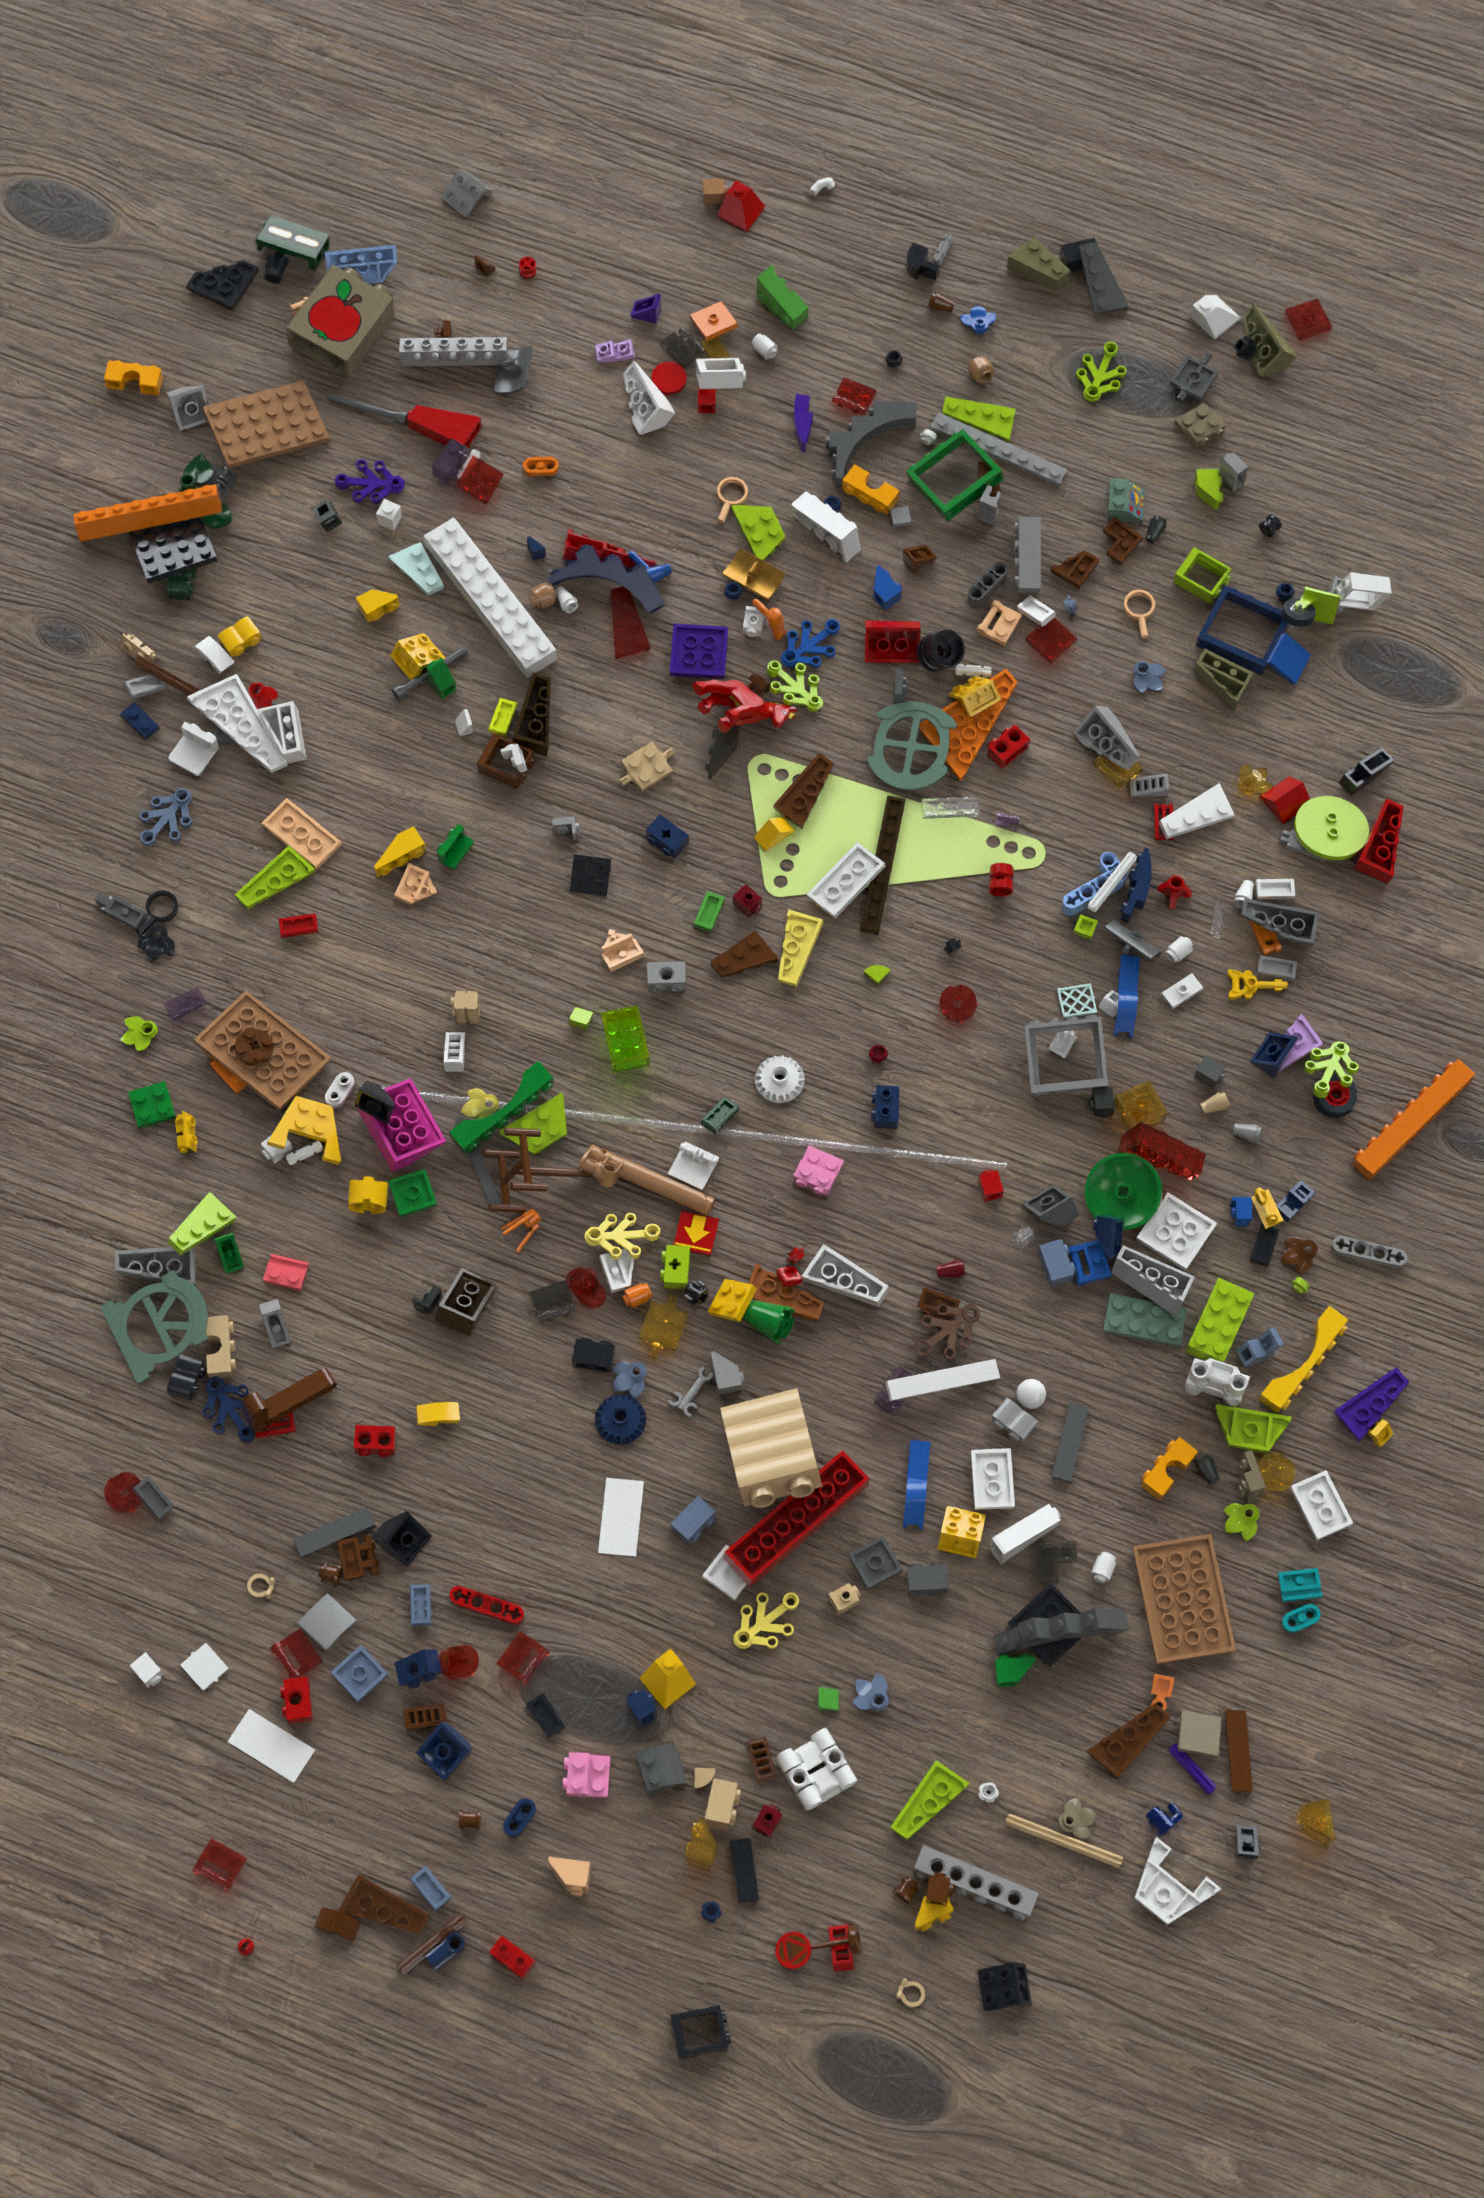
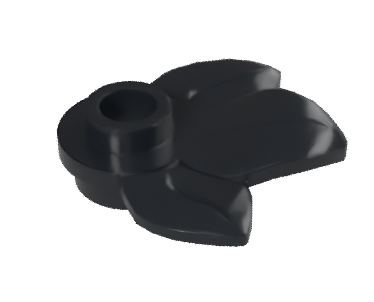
M161 925L151 927L149 933L143 934L138 940V948L146 949L147 957L151 962L156 961L162 953L169 956L174 955V941L168 937L166 928ZM156 931L161 932L160 937H155Z

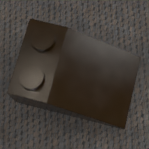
M461 1268L440 1302L434 1321L467 1336H471L497 1283Z

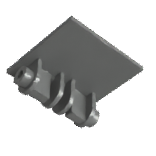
M210 463L213 468V477L207 483H196L197 488H201L206 485L216 484L221 503L223 504L239 474L232 471L233 468H227V466L222 468Z

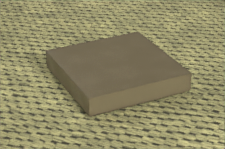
M1182 1710L1180 1712L1177 1751L1217 1758L1219 1755L1221 1717Z

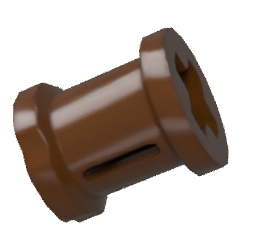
M460 1810L459 1829L463 1827H476V1829H480V1810H477V1812H464Z

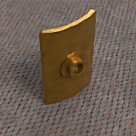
M739 549L722 575L769 600L779 587L786 573L753 554Z

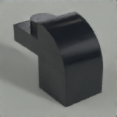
M912 242L907 253V272L916 280L919 275L927 279L936 280L939 275L940 265L927 261L929 248Z

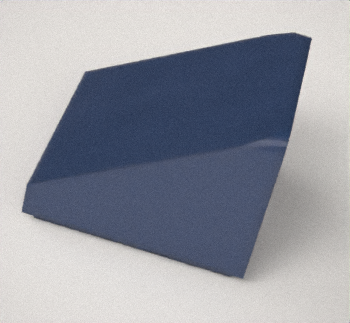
M528 536L526 538L527 547L532 560L546 557L545 547Z

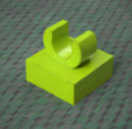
M1080 914L1073 933L1091 940L1098 920Z

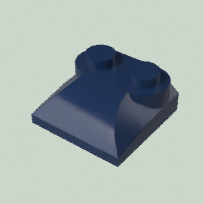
M441 1722L416 1751V1754L445 1781L463 1760L470 1756L473 1749L470 1743L455 1728L445 1722Z

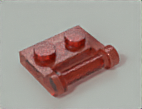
M301 1628L270 1647L271 1652L277 1655L289 1673V1679L302 1677L323 1663ZM286 1646H288L300 1664L301 1668L298 1670L294 1668L282 1650Z
M520 1631L496 1664L520 1683L527 1685L530 1681L528 1678L542 1659L546 1658L550 1652ZM533 1649L536 1650L538 1653L524 1672L521 1674L517 1671Z
M211 1838L192 1871L211 1879L223 1886L222 1889L228 1892L246 1863L247 1858ZM209 1861L228 1872V1878L226 1879L205 1867V1862Z

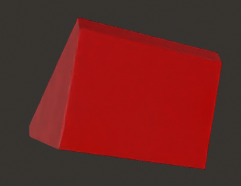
M1287 777L1259 797L1282 825L1295 817L1300 807L1310 800L1304 783L1292 777Z

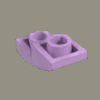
M631 339L615 344L611 340L595 345L598 362H614L635 358Z

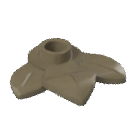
M1078 1798L1072 1799L1065 1804L1064 1813L1058 1818V1826L1063 1832L1072 1833L1079 1839H1086L1091 1836L1088 1826L1095 1821L1096 1813L1091 1809L1082 1808ZM1066 1819L1071 1821V1825L1067 1824Z

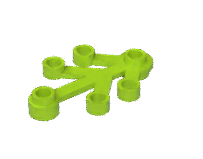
M1107 342L1104 345V358L1099 370H1097L1093 362L1092 355L1085 354L1083 356L1082 364L1088 367L1093 376V384L1089 381L1085 369L1080 368L1076 372V378L1082 381L1085 387L1083 396L1089 402L1098 401L1103 393L1109 391L1118 392L1120 390L1121 384L1118 380H1112L1110 384L1099 387L1103 381L1114 377L1123 378L1126 375L1127 370L1124 366H1118L1116 369L1106 372L1111 358L1115 357L1118 352V346L1114 342Z
M773 660L769 662L766 673L770 677H780L789 685L783 686L780 682L773 681L769 688L774 694L786 693L783 697L785 705H805L807 710L811 712H817L822 708L823 700L817 695V685L819 683L817 675L812 674L808 678L809 694L804 689L806 666L803 663H797L795 666V681L782 670V666L778 661ZM793 694H798L802 698H797Z
M1338 1041L1334 1042L1331 1048L1324 1050L1313 1048L1311 1050L1310 1057L1315 1061H1319L1322 1057L1332 1056L1329 1060L1317 1063L1307 1061L1305 1063L1304 1070L1309 1074L1327 1068L1322 1079L1315 1083L1313 1089L1315 1096L1319 1098L1328 1096L1330 1090L1328 1083L1334 1071L1343 1087L1351 1086L1353 1078L1345 1074L1339 1064V1060L1341 1059L1345 1064L1347 1073L1352 1075L1357 1073L1359 1065L1351 1061L1348 1056L1350 1048L1346 1043Z

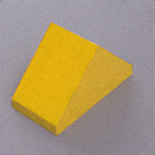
M784 817L772 818L763 825L754 836V839L766 852L793 834L795 830Z

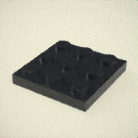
M1050 1583L1008 1622V1625L1014 1628L1019 1626L1018 1623L1031 1618L1049 1619L1062 1613L1080 1614L1081 1612ZM1082 1637L1030 1646V1648L1050 1668Z

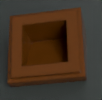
M478 255L474 256L475 267L486 276H489L496 269L485 258Z

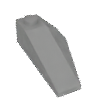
M1095 705L1073 732L1084 746L1095 750L1096 753L1109 758L1110 761L1126 770H1129L1140 757L1121 723L1108 707Z

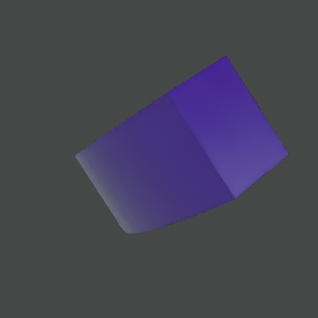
M796 393L794 428L799 447L802 452H805L813 424V412H808L810 396Z

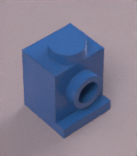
M1232 1197L1230 1207L1231 1219H1234V1225L1238 1228L1250 1226L1252 1221V1198Z

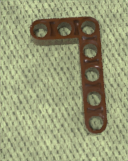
M327 1367L321 1368L264 1401L258 1392L249 1394L242 1401L243 1416L253 1432H259L291 1412L330 1392L337 1386V1383Z

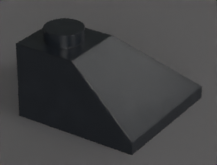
M367 1080L359 1088L354 1107L389 1124L395 1103L379 1084Z
M405 1511L383 1522L371 1538L384 1551L408 1567L432 1535L409 1512Z

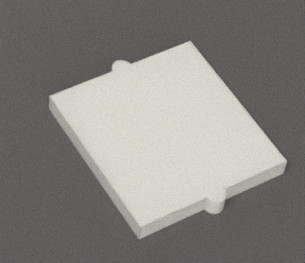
M207 1643L202 1645L197 1651L191 1652V1656L180 1664L203 1691L214 1682H218V1678L229 1670Z

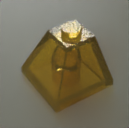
M1329 1799L1301 1805L1299 1812H1296L1297 1823L1301 1824V1828L1305 1833L1325 1848H1329L1335 1841Z

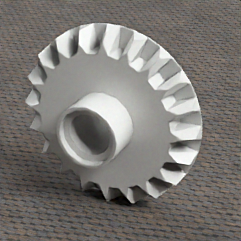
M782 1055L767 1058L757 1068L755 1074L756 1088L765 1099L771 1102L785 1103L791 1101L801 1093L804 1087L805 1077L802 1067L798 1065L797 1061L792 1060L791 1057L787 1058ZM782 1075L785 1078L782 1080H778L775 1078V1076Z

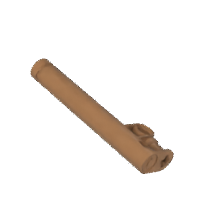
M593 1144L584 1154L578 1166V1172L585 1171L592 1174L598 1183L604 1187H612L620 1177L692 1210L701 1212V1214L706 1216L710 1214L715 1203V1198L706 1196L704 1193Z

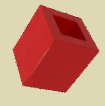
M698 385V413H716V389H700Z
M985 1170L979 1174L978 1184L984 1202L1003 1198L1004 1189L998 1170Z

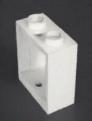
M739 358L696 359V378L700 389L743 388V381H746V372L744 371L743 364H740Z
M1350 572L1334 588L1333 594L1341 595L1338 605L1340 607L1374 611L1391 595L1389 577Z

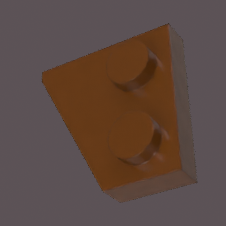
M1084 550L1076 556L1064 560V563L1052 566L1050 572L1080 589L1098 565L1099 558Z
M924 1287L917 1307L925 1315H930L932 1318L954 1321L956 1315H939L937 1307L944 1303L947 1306L959 1308L961 1300ZM940 1306L939 1311L945 1313L946 1307Z

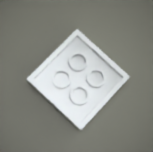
M1167 1193L1161 1201L1157 1213L1146 1223L1136 1240L1186 1271L1217 1223L1172 1194Z

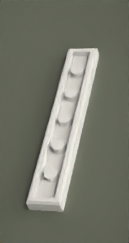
M996 1359L889 1380L885 1384L889 1400L894 1401L997 1380L1000 1378Z

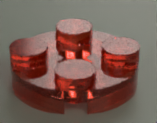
M958 984V986L952 987L951 985L941 993L939 1010L947 1019L963 1023L976 1012V995L968 986ZM961 1000L962 1006H955V1003L953 1001Z
M122 1472L108 1480L104 1488V1495L111 1509L120 1513H132L137 1510L142 1501L132 1489L141 1482L140 1479L132 1473ZM125 1488H128L130 1494L122 1497L119 1493L120 1490L124 1491Z

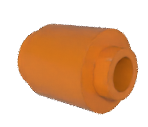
M640 1283L625 1290L622 1299L626 1306L635 1308L648 1302L653 1296L648 1284L642 1285Z

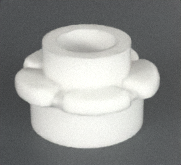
M925 429L923 433H920L921 441L924 444L931 445L936 443L937 435L933 431Z
M991 1782L983 1783L979 1787L980 1799L988 1803L993 1802L999 1795L996 1785Z

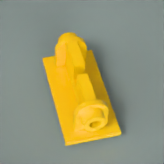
M182 1111V1114L177 1115L175 1119L176 1133H183V1135L177 1136V1148L180 1150V1153L188 1152L187 1149L197 1152L196 1122L194 1117L185 1111Z
M1255 1189L1254 1196L1251 1198L1265 1228H1270L1282 1222L1283 1219L1269 1189Z

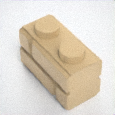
M456 991L455 998H451L452 1016H456L457 1023L469 1022V1024H478L480 1005L477 992L468 991L466 993L465 991Z

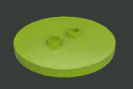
M1321 796L1307 801L1298 810L1294 821L1295 834L1301 845L1310 853L1323 859L1344 860L1351 858L1363 849L1369 836V825L1364 814L1354 804L1338 797Z

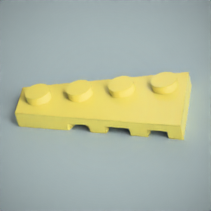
M788 910L778 980L780 983L797 987L824 922L823 919Z

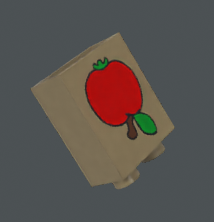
M332 265L287 326L288 345L349 379L394 318L393 294L381 284H376L373 287L364 282L362 276L352 268L347 267L345 270H342Z

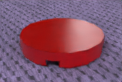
M663 362L657 365L651 374L652 382L663 395L680 393L685 388L687 382L684 368L674 362Z

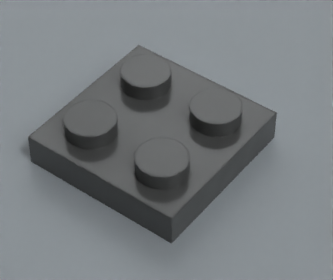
M884 1536L848 1554L867 1590L903 1572Z

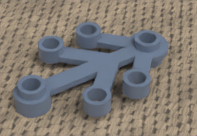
M180 788L171 796H155L151 799V805L154 809L159 810H143L140 812L139 817L143 823H148L153 818L161 817L151 830H145L141 833L140 838L144 846L150 847L156 843V836L168 821L171 841H180L181 834L177 827L175 813L181 808L182 818L180 821L182 827L189 828L192 826V819L188 811V804L192 801V795L189 790ZM182 796L186 797V799L180 800ZM155 801H160L157 805L153 804ZM173 803L169 808L160 809L163 804ZM185 820H189V823H187V824H185V823H183V822H184ZM173 834H178L176 838L172 837ZM146 839H152L150 842H146Z

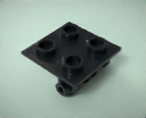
M574 854L570 892L607 896L611 859Z

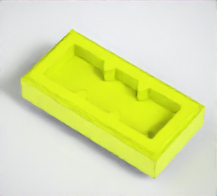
M499 699L488 728L489 733L503 737L507 736L518 706L517 702Z

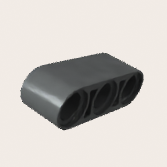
M1001 561L994 563L970 587L967 599L970 607L980 608L1006 582L1008 574L1006 563Z

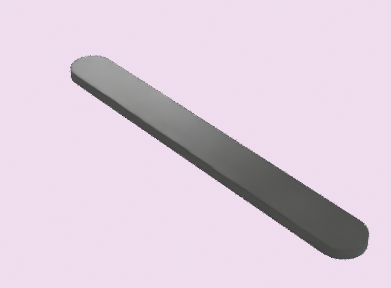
M458 1118L455 1121V1126L460 1124L465 1119ZM478 1147L473 1152L468 1151V1156L489 1204H501L500 1197Z

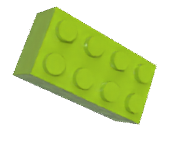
M1218 1278L1187 1346L1186 1353L1204 1361L1211 1358L1224 1363L1255 1293Z

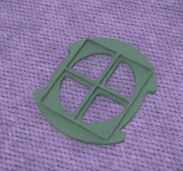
M901 702L885 707L877 712V717L883 720L876 735L874 756L868 757V763L880 780L898 789L917 790L937 783L947 774L948 768L944 764L949 749V729L957 727L956 722L951 716L935 706L922 702ZM905 717L913 718L910 739L908 741L886 738L887 732L897 721ZM920 720H929L936 727L940 737V744L938 746L916 742ZM890 746L907 750L902 773H897L888 766L883 754L884 747ZM916 750L937 754L935 762L929 769L918 775L910 774L913 754Z

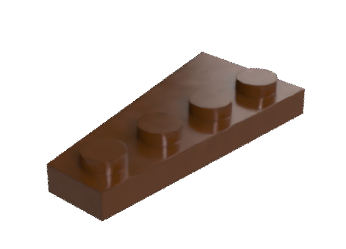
M1155 1703L1134 1717L1130 1722L1118 1728L1114 1733L1102 1739L1101 1742L1089 1748L1086 1752L1118 1779L1168 1722L1171 1716Z

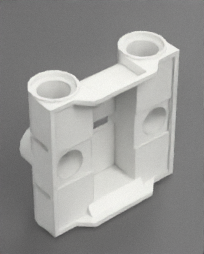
M1195 1358L1185 1383V1390L1190 1395H1198L1203 1391L1207 1394L1223 1398L1225 1406L1237 1407L1241 1403L1250 1376L1241 1374L1235 1366L1211 1358L1206 1361Z
M823 1728L813 1734L811 1741L793 1751L792 1748H789L776 1756V1762L805 1811L815 1808L853 1786L858 1781L849 1765H847L843 1752L838 1748L827 1728ZM837 1755L840 1761L832 1763L829 1761V1757ZM822 1762L825 1764V1767L811 1775L808 1774L807 1771ZM796 1775H801L805 1781L797 1784L793 1778Z

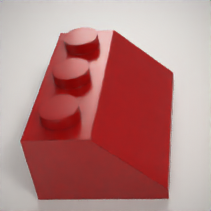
M865 621V662L919 663L917 646L921 635L920 621Z

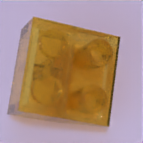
M700 1817L699 1821L693 1824L691 1830V1837L693 1839L692 1842H687L684 1857H687V1864L711 1871L717 1853V1844L705 1819Z

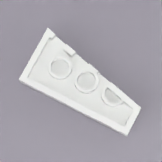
M1219 783L1161 819L1159 825L1166 839L1231 819L1234 817V813Z

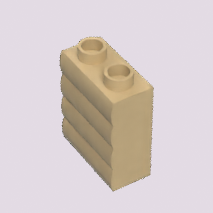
M797 1388L720 1408L744 1506L767 1507L776 1498L788 1495L798 1498L810 1495L815 1488L822 1487Z

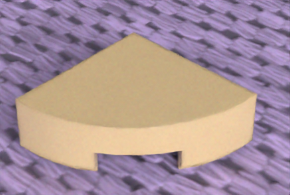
M695 1768L694 1789H701L708 1785L714 1778L715 1768Z

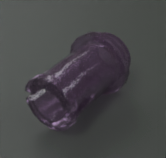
M998 813L996 825L1011 826L1012 829L1014 827L1018 828L1020 817L1016 816V814L1013 816Z

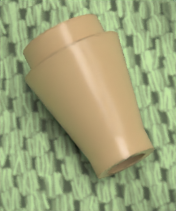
M1218 1092L1203 1103H1200L1204 1114L1226 1110V1107L1230 1106L1225 1092Z

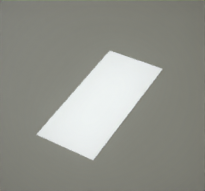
M606 1478L598 1553L636 1556L644 1481Z
M250 1709L228 1740L235 1747L293 1783L315 1751L312 1747Z

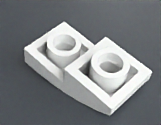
M210 636L195 646V649L205 661L208 660L219 674L234 663L229 654Z

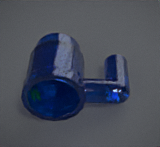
M1173 1802L1167 1806L1173 1816L1169 1817L1158 1806L1150 1810L1145 1816L1149 1820L1148 1823L1160 1837L1183 1818V1813Z

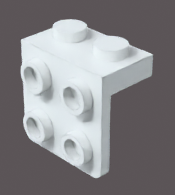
M184 722L181 727L183 737L169 755V761L199 776L219 749L215 735L202 731L197 725Z

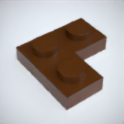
M1115 517L1103 529V533L1115 541L1106 555L1119 565L1143 541V537Z

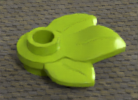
M138 1016L124 1019L129 1030L122 1036L121 1042L127 1045H135L137 1051L146 1049L150 1045L151 1039L157 1035L158 1028L156 1024L152 1021H144ZM146 1029H151V1032L145 1033Z
M1232 1503L1224 1509L1225 1513L1230 1516L1225 1524L1226 1533L1241 1532L1245 1541L1250 1540L1256 1534V1521L1259 1518L1260 1512L1254 1504L1241 1505ZM1247 1510L1253 1511L1252 1517L1246 1516Z

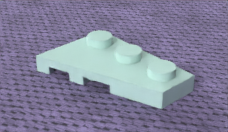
M421 542L388 556V560L392 564L394 563L403 574H406L427 596L444 589V585Z

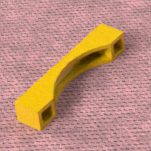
M1328 1306L1315 1325V1345L1309 1359L1293 1373L1281 1378L1272 1379L1262 1392L1259 1401L1277 1414L1281 1409L1285 1411L1292 1402L1289 1400L1293 1394L1297 1396L1303 1386L1300 1384L1303 1380L1308 1381L1313 1375V1367L1315 1365L1319 1366L1325 1359L1323 1354L1326 1350L1331 1351L1337 1343L1335 1341L1338 1335L1342 1337L1348 1328L1346 1326L1348 1319L1331 1306Z

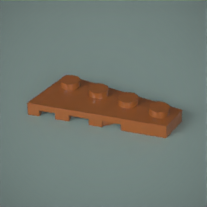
M757 1263L755 1264L748 1283L757 1288L752 1300L792 1307L795 1310V1313L792 1312V1315L818 1323L824 1302L793 1286L784 1287L776 1274L767 1272L762 1269V1266Z

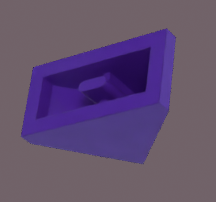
M658 293L635 301L630 317L656 324L661 311V295Z

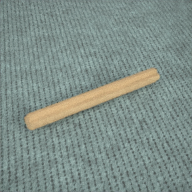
M1008 1814L1005 1821L1007 1826L1114 1867L1120 1868L1123 1862L1122 1856L1012 1814Z

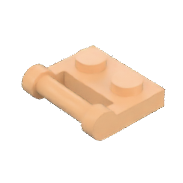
M993 600L990 605L991 609L982 624L978 625L976 631L1005 646L1021 620L1022 614L1002 605L997 600ZM999 612L1001 616L991 631L988 629V626L995 614Z

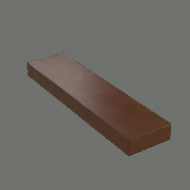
M1226 1710L1225 1721L1231 1793L1252 1792L1246 1710Z

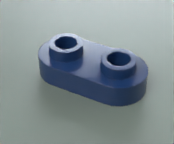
M527 1798L519 1800L503 1823L504 1832L508 1836H520L536 1813V1806L532 1800ZM524 1807H528L530 1809V1811L526 1814L522 1812V1809ZM512 1824H516L518 1828L516 1830H511L510 1826Z

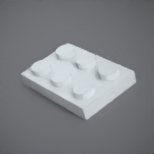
M1011 1448L971 1450L975 1510L1015 1508Z
M1327 1471L1290 1486V1490L1316 1541L1353 1525Z

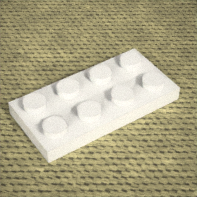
M857 842L810 890L807 897L836 919L886 867L885 863Z

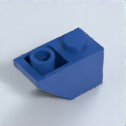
M878 565L876 567L873 599L885 611L901 600L902 587L898 582L892 580L886 569L883 570Z

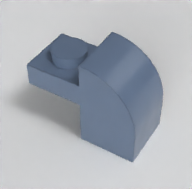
M1274 1327L1268 1329L1259 1338L1247 1341L1236 1352L1243 1365L1249 1367L1276 1354V1350L1284 1345Z

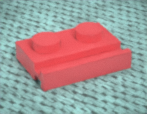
M271 1254L263 1282L301 1291L309 1263Z

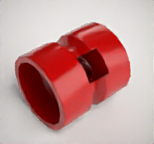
M995 863L990 866V894L999 897L1013 894L1012 879L1014 877V867L1011 864Z

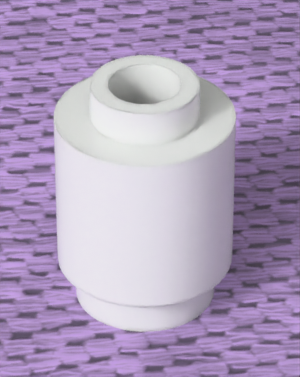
M757 334L751 342L753 349L765 359L774 358L778 352V346L766 335Z
M1179 937L1167 947L1165 956L1173 964L1180 962L1193 951L1192 941L1187 937Z
M1101 1552L1097 1556L1091 1572L1096 1582L1105 1583L1110 1581L1116 1566V1557L1114 1555Z

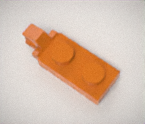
M209 1056L211 1059L209 1064L236 1095L247 1087L245 1083Z

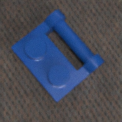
M1098 1240L1068 1248L1076 1270L1077 1286L1111 1278L1112 1275L1105 1251ZM1079 1252H1084L1090 1275H1084L1078 1255Z

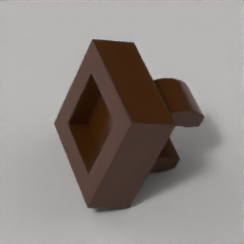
M443 321V327H435V338H451V321Z
M752 673L749 677L752 683L748 685V688L752 690L756 686L757 691L755 694L758 696L762 694V691H769L771 684L759 674Z

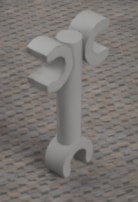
M704 1367L700 1368L698 1372L699 1378L683 1399L679 1392H675L674 1396L679 1400L677 1402L668 1401L670 1407L678 1408L682 1412L684 1411V1415L688 1419L692 1418V1414L687 1411L689 1408L698 1410V1406L692 1403L691 1400L704 1383L710 1382L713 1379L712 1372L708 1377L702 1375L705 1371Z

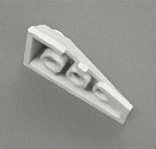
M633 361L623 373L626 392L630 395L629 408L633 410L632 422L638 433L643 435L666 426L675 412L665 396L640 366Z

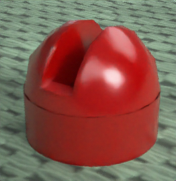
M248 1938L240 1940L237 1945L239 1953L243 1956L251 1955L255 1948L252 1940ZM248 1941L249 1944H248V1945L246 1946V1948L242 1951L241 1948H242V1947L246 1944V1942Z

